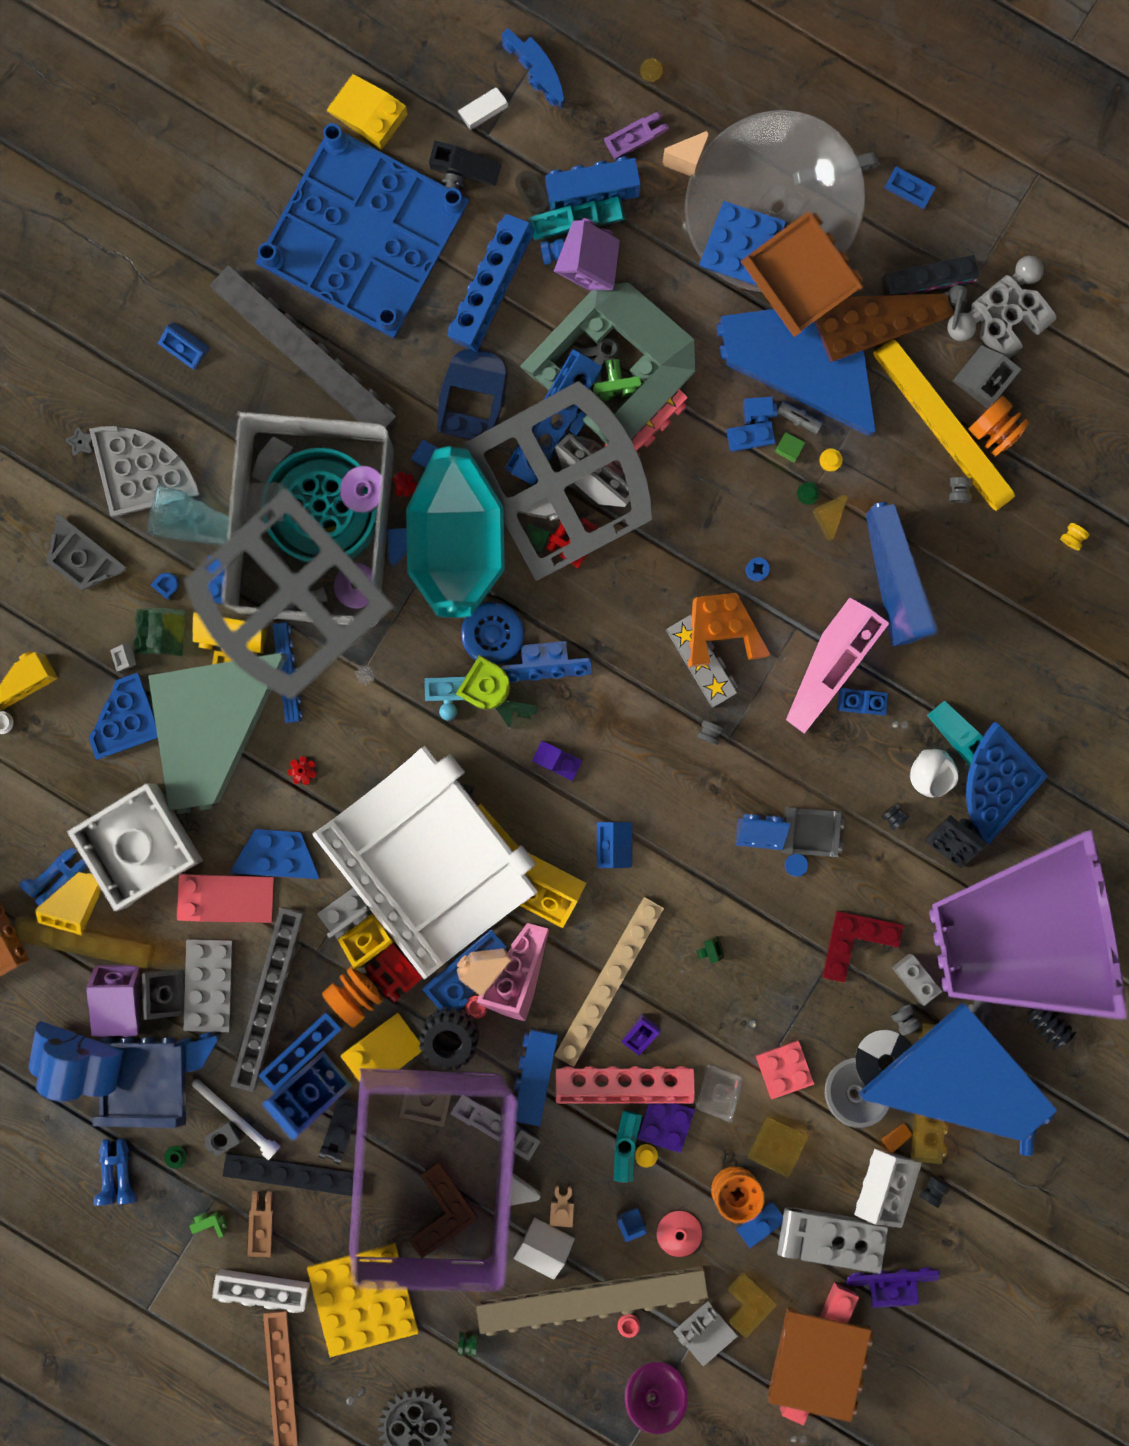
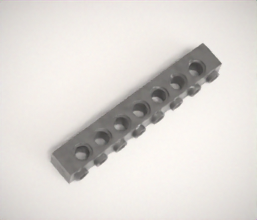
M284 906L279 910L231 1083L233 1087L251 1092L257 1089L260 1079L259 1075L263 1068L304 920L305 912Z

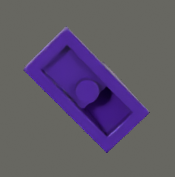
M542 741L532 762L573 781L582 760Z

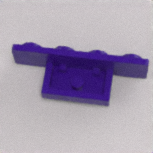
M922 1268L919 1272H910L909 1269L898 1270L897 1273L888 1274L887 1271H881V1274L874 1273V1275L856 1272L848 1276L846 1285L847 1287L869 1285L872 1308L913 1306L919 1304L916 1282L937 1281L940 1272L939 1270L933 1271V1268Z

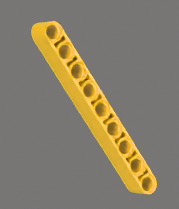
M894 339L890 340L874 351L876 360L966 476L973 479V485L991 508L997 511L1012 500L1015 494L898 342Z

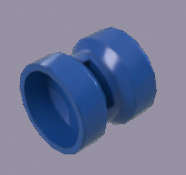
M557 239L554 243L540 242L544 265L551 264L552 261H558L564 245L563 239Z

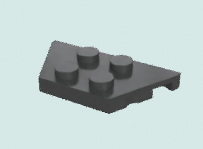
M60 514L56 515L55 530L51 537V548L48 551L46 562L79 589L84 591L128 569Z

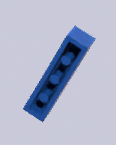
M328 1010L273 1061L259 1077L275 1092L344 1026Z
M533 1028L530 1029V1034L525 1033L523 1047H527L525 1056L521 1055L518 1068L523 1071L521 1079L516 1078L514 1092H518L515 1122L536 1126L541 1124L557 1033Z

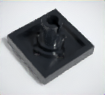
M951 815L925 839V842L959 868L967 864L987 844L971 831L973 828L972 822H969L966 827L968 819L962 818L958 821Z

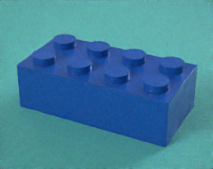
M621 157L616 159V162L611 163L599 161L594 163V166L585 167L584 165L572 167V170L563 172L561 169L545 175L550 211L569 205L575 207L591 201L600 202L617 196L621 200L639 197L640 180L635 158Z

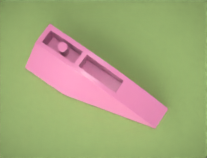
M849 598L821 635L786 720L805 733L889 623L868 607Z

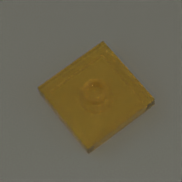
M766 1116L747 1158L789 1178L809 1136Z

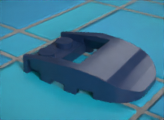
M466 349L458 352L452 358L440 389L437 433L471 440L497 426L506 400L505 391L507 385V369L504 362L498 356L482 350L476 352ZM450 387L494 396L489 420L445 411Z

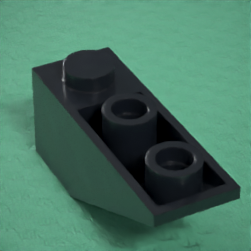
M434 140L429 159L430 170L445 174L451 173L468 180L496 186L501 168L500 163L461 147Z

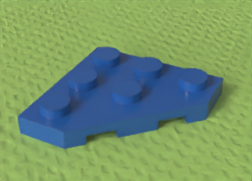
M139 673L116 680L112 688L113 690L108 701H106L98 717V722L88 738L96 760L158 738L155 716Z

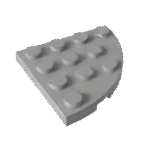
M117 426L89 429L111 517L200 496L197 484L186 464L171 448L157 438L136 429Z

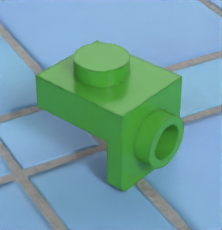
M218 1211L209 1215L206 1212L195 1216L194 1221L189 1225L192 1234L214 1226L219 1238L226 1234V1229L228 1228L225 1217L223 1215L220 1216Z

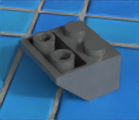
M981 345L953 382L989 409L1021 368L1003 354Z

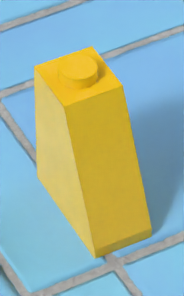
M78 872L42 903L36 910L38 923L82 935L102 891L93 874Z

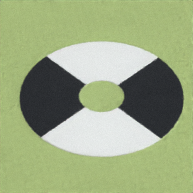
M889 1030L875 1031L866 1036L860 1043L855 1057L857 1074L862 1083L866 1086L883 1072L878 1065L881 1055L889 1054L896 1060L912 1046L910 1042L902 1035Z

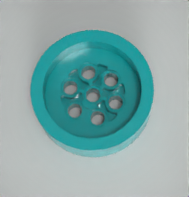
M312 448L299 451L282 461L274 469L266 482L262 496V509L286 488L296 500L303 501V508L324 531L325 525L328 522L333 521L336 523L335 531L326 533L351 560L368 547L377 531L379 505L368 512H356L349 508L346 513H339L337 510L338 505L343 503L340 492L343 478L350 470L361 466L344 453L326 448ZM308 481L316 483L315 489L311 492H307L304 489ZM330 483H338L339 488L336 492L329 493L327 491ZM368 487L363 489L364 495L367 494ZM319 501L326 503V509L322 512L315 511V505ZM272 509L263 517L265 524L276 516ZM288 513L284 514L267 529L275 543L288 555L301 563L308 565L321 553L320 546L306 531H303L298 522Z

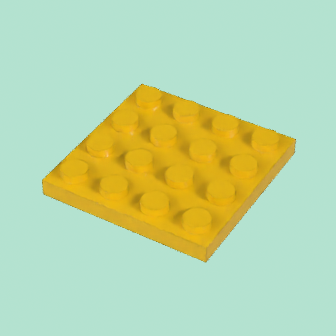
M396 1243L356 1253V1256L400 1258ZM350 1255L307 1267L330 1357L419 1334L408 1288L357 1286L353 1278ZM360 1260L366 1262H392L391 1260ZM363 1282V1284L397 1285L396 1283Z

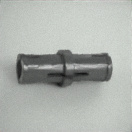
M786 401L782 402L777 411V414L795 422L794 425L797 427L800 425L815 435L823 424L822 421L806 414V410H799L786 403Z

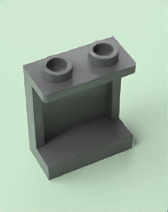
M785 807L784 823H790L783 850H781L782 853L838 857V853H842L843 839L839 838L840 830H844L845 817L841 816V812Z

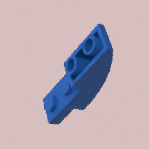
M507 28L502 33V46L510 54L515 53L523 67L526 69L531 68L528 71L529 84L536 91L541 90L546 95V100L552 106L557 105L562 109L564 107L562 87L547 55L531 37L524 43Z

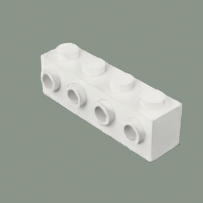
M220 1269L215 1277L212 1298L226 1303L235 1301L241 1302V1304L246 1306L261 1305L267 1309L281 1308L287 1309L288 1312L300 1313V1311L304 1312L307 1306L310 1283Z

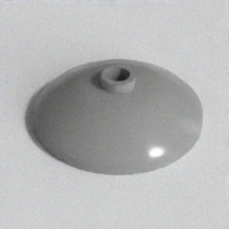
M855 1058L842 1061L831 1070L825 1084V1098L830 1111L840 1122L851 1127L863 1128L879 1122L885 1116L889 1107L865 1101L858 1092L865 1085L857 1074ZM851 1090L855 1092V1098L850 1096Z

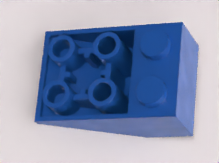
M744 814L743 819L738 818L735 845L783 850L790 823H784L785 818L766 816V821H762L761 816Z

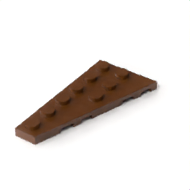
M947 294L849 296L814 321L829 361L832 363L950 318L954 315Z

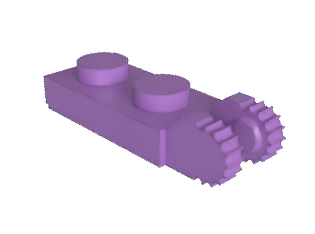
M660 111L646 118L643 117L604 139L615 161L669 130L667 124L660 125L652 131L648 126L662 118Z

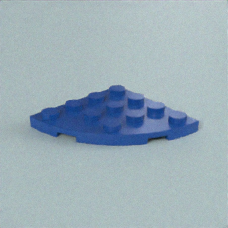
M995 722L985 733L974 754L966 786V801L970 820L977 834L988 845L1048 777L1012 737Z

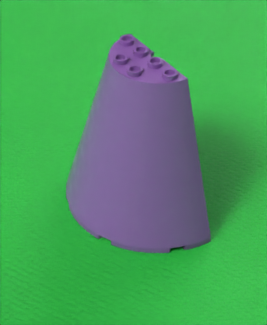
M1092 831L1084 832L932 905L933 909L930 910V918L932 923H936L937 932H934V940L936 946H941L942 954L938 955L940 969L944 968L945 978H942L944 992L948 991L949 997L1118 1019L1127 1018L1125 989L1109 897L1106 892L1101 860Z

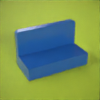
M597 822V868H631L632 823Z

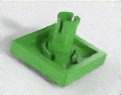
M613 359L614 369L611 360L605 361L609 381L594 384L593 393L602 402L613 400V396L621 394L622 398L631 397L641 387L640 376L622 379L619 359Z

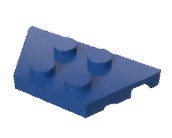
M255 829L231 869V873L319 879V873L312 861V856L305 844L302 832Z

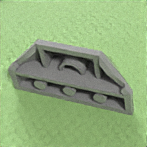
M571 433L555 447L562 470L603 448L595 440L575 436ZM618 460L574 482L575 485L598 504L625 507L630 502L626 477L621 462Z

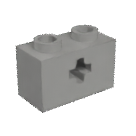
M908 954L892 967L920 1004L925 1006L942 992L914 955Z

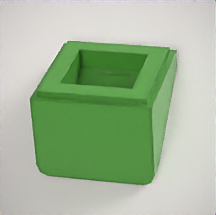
M785 432L775 453L795 463L805 442Z

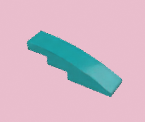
M617 196L600 202L591 201L575 207L569 205L529 217L530 225L535 230L533 240L568 234L572 222L582 220L583 218L595 222L596 227L625 220L621 198Z

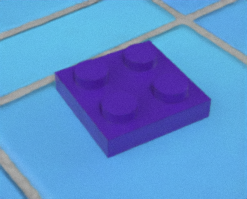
M648 1103L637 1139L681 1153L695 1109L679 1103Z

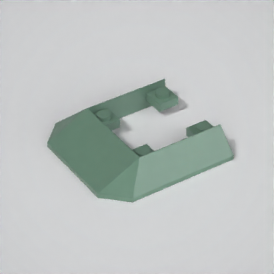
M616 283L613 290H592L520 367L549 391L561 371L554 363L583 332L599 344L614 328L644 354L630 369L631 374L635 377L640 376V381L643 385L614 414L630 439H632L696 372L695 340L630 283ZM587 415L583 419L584 423L597 433L601 440L609 445L607 437Z

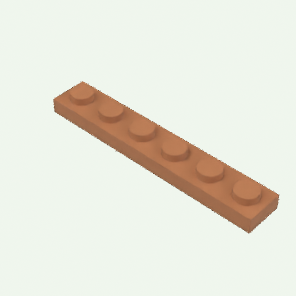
M287 1310L267 1311L263 1313L274 1446H299Z

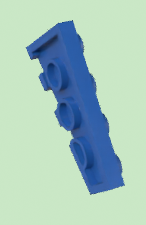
M492 929L489 930L428 982L422 990L440 1011L442 1007H448V1010H451L452 1007H457L456 1011L460 1012L474 992V990L459 979L457 972L459 967L457 964L464 955L468 957L471 952L506 949V945Z

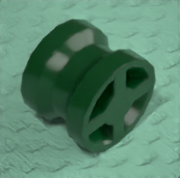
M460 1332L458 1356L469 1354L471 1357H476L477 1333L466 1335L465 1332Z

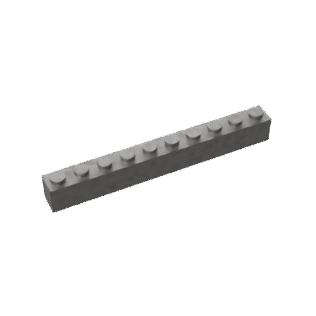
M228 265L210 284L211 288L361 424L380 425L387 432L397 422V418L394 415L396 411L388 403L385 405L378 401L379 395L371 388L366 390L361 385L363 381L356 374L352 373L349 375L344 370L346 366L338 358L333 360L327 355L329 350L321 343L316 345L311 340L313 336L305 328L298 329L294 325L296 321L287 312L283 315L277 309L280 306L270 297L266 300L261 295L263 291L255 283L251 285L244 280L246 276L237 267L233 270Z

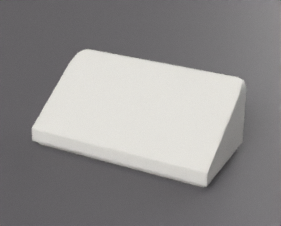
M494 88L458 110L469 130H472L506 109L508 102L500 91Z

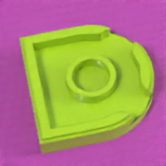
M479 655L456 695L478 708L493 709L501 705L508 697L510 681L503 669Z

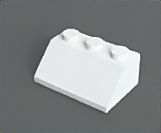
M874 1149L854 1215L876 1225L902 1228L922 1162L895 1153L891 1154L889 1151Z

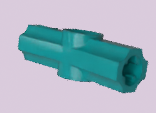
M622 1111L617 1137L614 1142L613 1181L633 1182L635 1144L642 1114L637 1112ZM628 1141L631 1144V1148L625 1152L621 1151L618 1148L619 1143Z

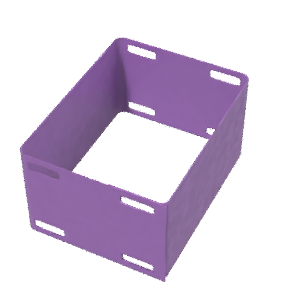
M360 1068L349 1242L355 1284L359 1287L500 1289L504 1284L516 1110V1101L504 1078L497 1073ZM464 1074H469V1075H493V1076H496V1077H490V1076H467V1075H464ZM472 1091H496V1092H503V1093L472 1092ZM422 1092L502 1095L492 1254L488 1259H421L356 1256L365 1109L368 1093L422 1094ZM360 1260H391L392 1262H366ZM452 1262H480L483 1264H453ZM363 1282L396 1283L397 1285L363 1284ZM459 1285H490L491 1287H460Z

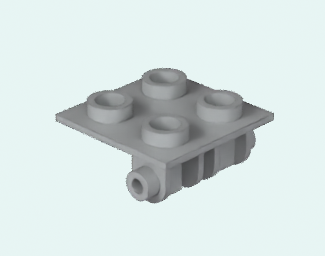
M708 1301L673 1331L679 1338L680 1343L689 1349L702 1366L706 1365L738 1337Z

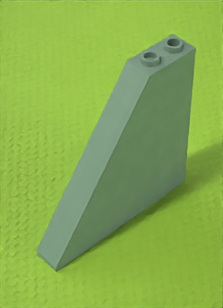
M284 653L260 656L259 658L281 671L287 656ZM233 661L148 675L169 811L177 810V814L191 812L190 808L199 806V811L213 809L212 804L220 803L270 696L272 689L252 678Z

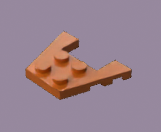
M737 593L702 596L693 599L691 627L693 629L692 639L689 644L691 655L688 659V667L705 666L711 663L706 644L708 641L743 638L748 660L770 656L766 645Z

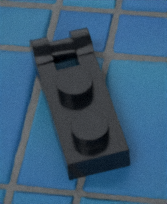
M343 1096L339 1097L318 1156L319 1158H329L334 1160L333 1163L340 1165L358 1115L357 1101ZM331 1143L339 1145L337 1151L329 1149Z

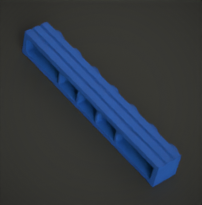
M288 623L272 624L276 654L284 653L287 656L281 671L292 675L297 669L296 667L294 668L293 664L295 662V654H292L291 649L294 648L293 640H290V634H292L291 626H288ZM282 694L285 723L300 722L301 718H303L302 709H299V704H301L300 695L292 699Z

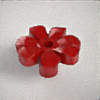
M398 472L394 475L392 480L396 483V489L394 490L396 495L401 496L403 494L408 497L411 494L413 496L418 485L416 482H412L414 477L411 474L406 476L404 472Z
M301 756L299 762L295 759L290 762L293 769L288 770V775L294 776L293 783L299 784L302 781L304 785L310 784L309 777H316L317 772L312 770L316 766L314 761L307 763V758Z

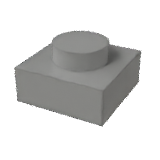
M130 643L122 644L110 650L116 672L136 665L135 655Z

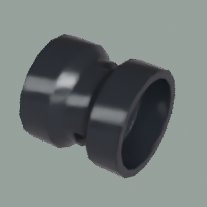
M931 1176L927 1182V1189L922 1190L919 1196L931 1205L939 1208L942 1204V1197L948 1194L950 1188Z

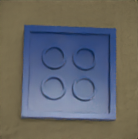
M723 201L699 266L758 287L741 263V260L786 228L788 223Z

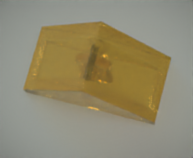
M842 495L813 510V514L827 541L831 542L834 539L848 498L846 495Z

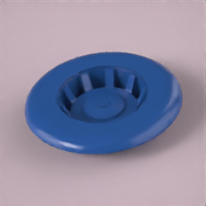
M486 602L480 604L471 616L465 617L461 627V640L466 652L474 660H477L480 655L495 665H499L509 661L519 652L524 640V627L519 615L511 607L499 602ZM494 616L493 620H487V617ZM498 617L503 619L502 623L497 621ZM484 619L485 623L482 626L478 623ZM506 623L508 624V626H509V628H510V629H508V630H506L505 627H504V625H505ZM476 628L480 629L479 634H475ZM510 633V639L508 640L506 639V634ZM476 638H480V644L477 643ZM503 642L507 643L503 648H501L500 645L503 644ZM482 646H487L488 650L483 649ZM492 648H498L497 651H492Z

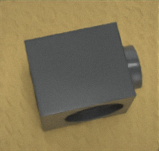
M230 1120L205 1136L206 1141L204 1143L210 1153H214L215 1157L239 1144L243 1139L234 1123ZM217 1135H225L227 1144H219L216 1139Z

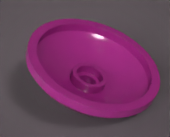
M650 1362L639 1367L630 1377L626 1387L625 1404L629 1417L639 1429L650 1434H664L676 1428L684 1418L688 1405L687 1387L680 1373L672 1366L662 1362ZM648 1394L651 1396L650 1402L647 1399Z

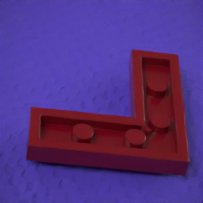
M835 911L822 978L845 983L854 938L899 948L903 925Z

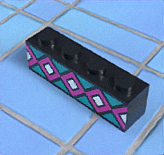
M975 255L888 272L883 276L882 284L885 295H917L948 289L952 285L972 284L978 279L979 274Z

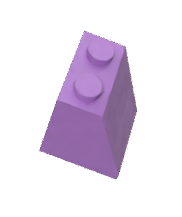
M583 218L579 221H573L554 272L589 291L613 290L620 240L612 236L613 232L604 228L599 229L595 226V222Z
M95 965L86 988L92 1036L131 1037L138 1035L141 1027V965Z

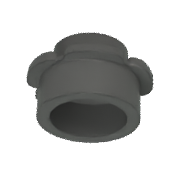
M446 173L445 179L442 180L446 183V188L448 189L456 188L459 190V187H464V177Z

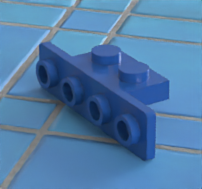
M566 641L522 645L523 664L500 666L508 675L510 683L523 680L536 681L545 678L558 679L567 676L592 674L590 658L568 660Z

